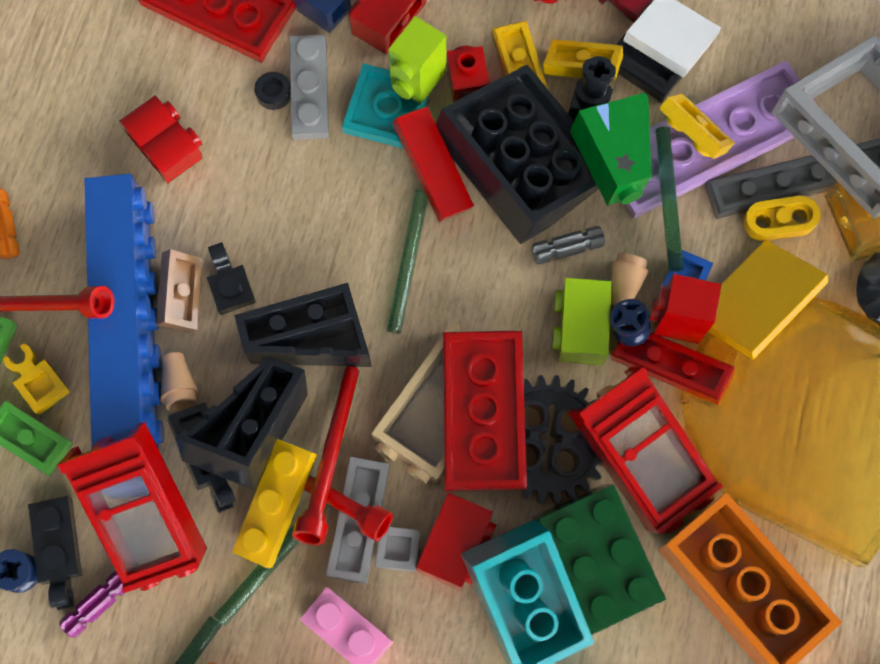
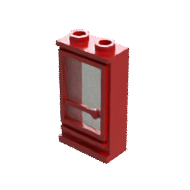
M630 367L624 372L627 376L617 385H609L602 388L596 393L598 398L584 409L573 408L568 414L645 529L660 535L662 533L669 534L683 524L684 520L682 518L692 510H701L711 504L715 499L714 494L723 488V485L717 481L649 379L646 369L644 367Z
M145 421L137 424L127 437L114 441L112 436L104 437L90 451L85 453L81 452L79 446L72 448L58 463L57 466L62 474H66L123 584L122 590L124 593L138 588L141 591H146L154 588L166 578L175 575L177 578H183L194 573L199 568L207 546Z

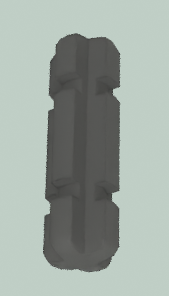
M594 226L585 229L586 232L584 233L579 230L554 237L551 242L547 240L535 242L532 245L533 258L537 264L550 262L552 257L561 259L583 253L586 248H589V250L601 248L605 243L603 230L600 226Z

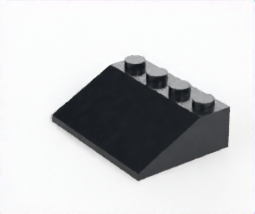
M528 65L441 109L436 126L452 159L520 245L551 227L599 190L570 133L574 120Z

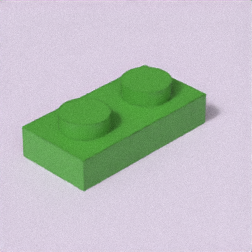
M7 401L0 407V445L41 472L51 476L73 443Z

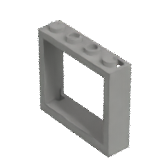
M876 35L786 88L771 111L873 219L880 215V169L812 99L858 71H861L880 90V39Z

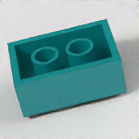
M534 519L461 554L506 664H554L594 644L551 533Z

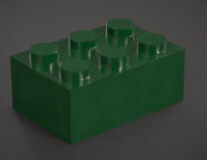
M602 484L532 517L533 520L535 519L550 531L591 635L666 600L614 484Z

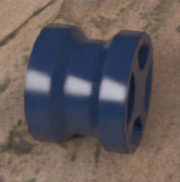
M625 299L618 302L612 308L610 322L613 334L618 342L629 347L638 346L649 338L651 322L646 305L639 300ZM626 325H627V326H633L634 329H633V328H625V326H626Z
M15 549L1 552L0 589L14 593H24L32 589L37 583L35 558L30 554ZM9 565H10L11 568H12V569H11V575H9V576L7 577V575L9 574V569H10Z

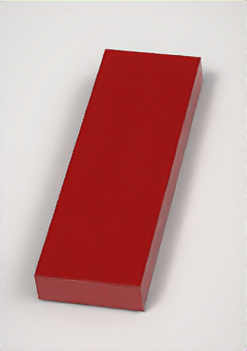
M428 106L395 118L392 124L438 222L471 210L474 204Z
M626 325V327H625V328H633V329H634L633 326H627V325ZM650 333L649 338L638 346L629 347L617 342L611 354V358L615 362L627 367H644L649 376L716 405L720 404L735 374L734 366L664 337L653 335V333Z

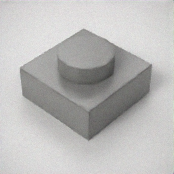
M389 527L386 534L378 542L376 568L416 572L421 530Z

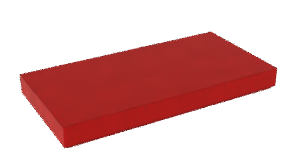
M139 0L141 6L260 63L263 62L296 9L294 0Z
M522 331L443 332L445 492L526 490Z

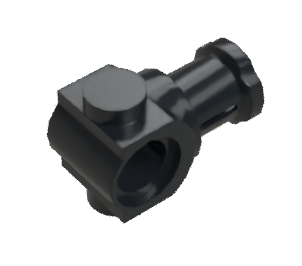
M594 56L585 60L582 66L583 78L577 81L568 112L574 121L580 110L610 102L613 89L609 83L615 77L616 68L609 59L602 56Z

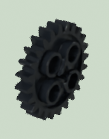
M539 375L536 378L535 387H532L531 383L524 379V408H535L539 412L541 420L537 427H530L525 424V444L534 450L536 460L532 466H526L527 489L522 491V499H527L532 491L536 492L537 503H543L547 493H550L554 504L560 503L561 491H564L566 496L572 499L576 497L575 486L584 492L590 490L589 483L586 480L587 477L593 480H599L602 477L595 467L596 465H603L580 430L578 429L576 432L571 433L566 431L561 425L563 413H568L573 408L584 409L593 402L588 403L585 400L589 390L587 387L578 393L573 391L575 386V380L573 379L564 387L560 386L559 375H555L552 378L550 385H546L543 375ZM549 405H554L555 415L550 435L552 438H557V443H554L548 449V472L543 474L541 472V465L544 459L546 442L539 440V436L548 430ZM560 451L569 452L574 459V467L570 472L562 471L556 464V457Z

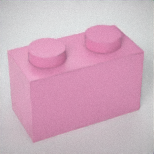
M328 587L324 589L300 619L351 664H377L393 643L392 640Z

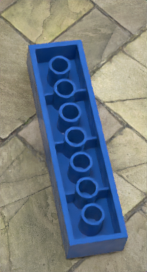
M132 174L84 178L87 286L108 287L113 293L115 301L114 309L108 317L88 318L91 449L104 437L112 436L114 441L127 437L137 424L144 421L159 449V443H164L165 433L163 422L161 419L158 420L157 405H162L160 401L161 383L156 382V368L161 367V352L159 345L154 342V331H158L160 326L156 325L157 308H153V295L158 294V280L156 273L151 270V259H156L157 256L155 239L153 236H150V224L155 223L154 206L152 201H147L144 187L138 186ZM142 476L100 490L112 498L150 494Z

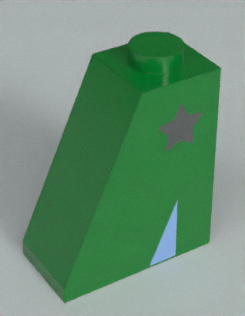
M646 92L580 110L570 133L606 205L618 202L629 204L636 201L643 195V190L651 178L649 98Z

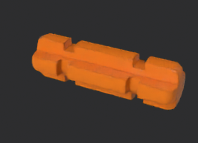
M0 188V258L8 260L18 257L20 249L18 241H15L17 234L12 211L8 208L10 206L9 196L3 188Z

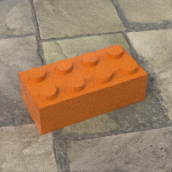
M727 492L716 499L658 549V552L755 664H797L843 623Z

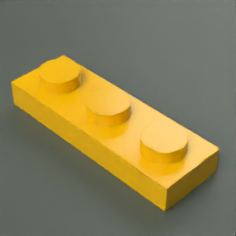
M280 439L276 440L232 553L263 567L273 568L317 457L316 453Z

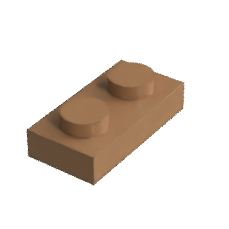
M172 249L162 252L157 326L186 333L198 330L203 258Z

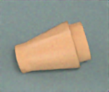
M618 253L616 261H612L611 308L622 300L635 299L649 272L646 269L648 262L646 259L632 254Z
M172 352L164 355L161 358V403L165 404L167 411L173 413L197 405V398L200 393L185 362L184 354Z

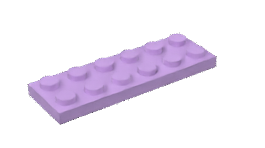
M787 60L695 105L735 142L729 151L722 156L712 159L700 154L693 147V140L684 132H679L672 128L666 120L650 127L651 178L643 190V195L636 201L625 204L633 219L795 138L771 113L784 90L800 81Z

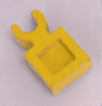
M23 343L20 345V348L25 353V359L22 363L15 364L8 356L3 358V362L13 373L21 375L13 384L32 410L40 416L71 391L51 364L45 359L37 364L35 351Z

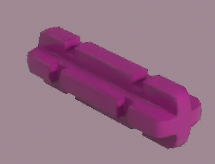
M116 570L105 579L107 582L105 585H98L75 606L77 609L75 612L69 611L59 621V625L66 635L72 638L77 637L87 628L85 625L87 622L93 623L117 601L115 598L117 595L123 596L125 594L122 590L123 584Z

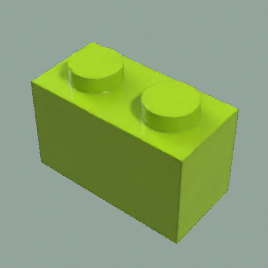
M415 16L388 51L391 86L394 91L406 100L411 98L417 103L422 104L446 73V35Z
M565 278L562 290L555 291L554 313H560V327H553L552 349L558 350V362L604 365L609 352L612 281Z

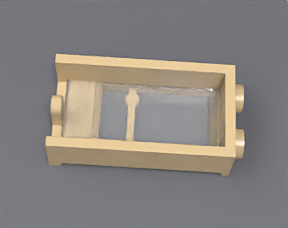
M453 320L445 332H459L460 324ZM443 335L371 433L373 441L377 443L374 449L392 462L398 458L409 465L407 472L423 484H427L430 480L438 485L444 476Z

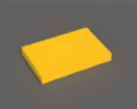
M765 240L722 283L716 321L708 332L754 360L828 283V274Z

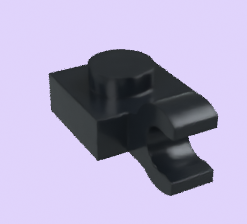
M222 242L209 246L208 250L217 274L208 276L207 280L219 314L223 315L256 303L243 265L232 268Z

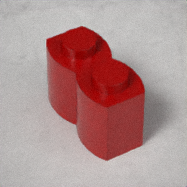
M154 95L119 120L129 138L168 184L203 159L199 147L203 144L191 127L184 130L177 122L181 117L168 100L162 103Z

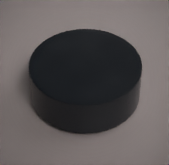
M268 72L260 76L255 83V94L259 104L269 110H278L285 107L291 100V86L288 78L279 72Z

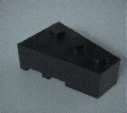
M348 283L234 315L244 353L251 364H261L268 357H272L291 365L372 367Z
M268 357L234 386L233 393L217 407L212 405L205 411V417L189 431L183 430L175 437L182 461L254 490L264 473L276 440H283L308 396L305 370Z

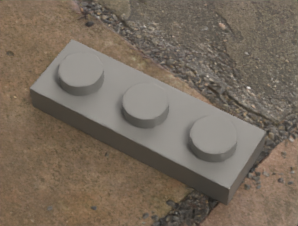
M326 35L290 36L291 128L293 140L329 138Z
M350 457L343 494L365 507L367 505L373 507L379 505L382 507L390 465L388 463ZM340 511L326 576L367 584L375 541L361 533V528L357 526L356 520Z

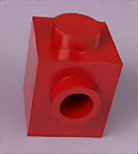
M464 45L447 51V74L453 102L490 84L483 46L472 47Z

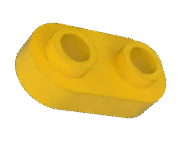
M806 196L760 201L754 203L748 209L743 219V227L745 232L757 241L804 236L809 234L819 223L821 212L817 203ZM792 215L801 216L803 223L796 222ZM756 220H763L767 224V228L759 227Z

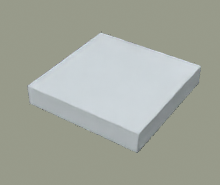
M654 0L626 32L623 41L684 78L718 36L721 27L677 0Z

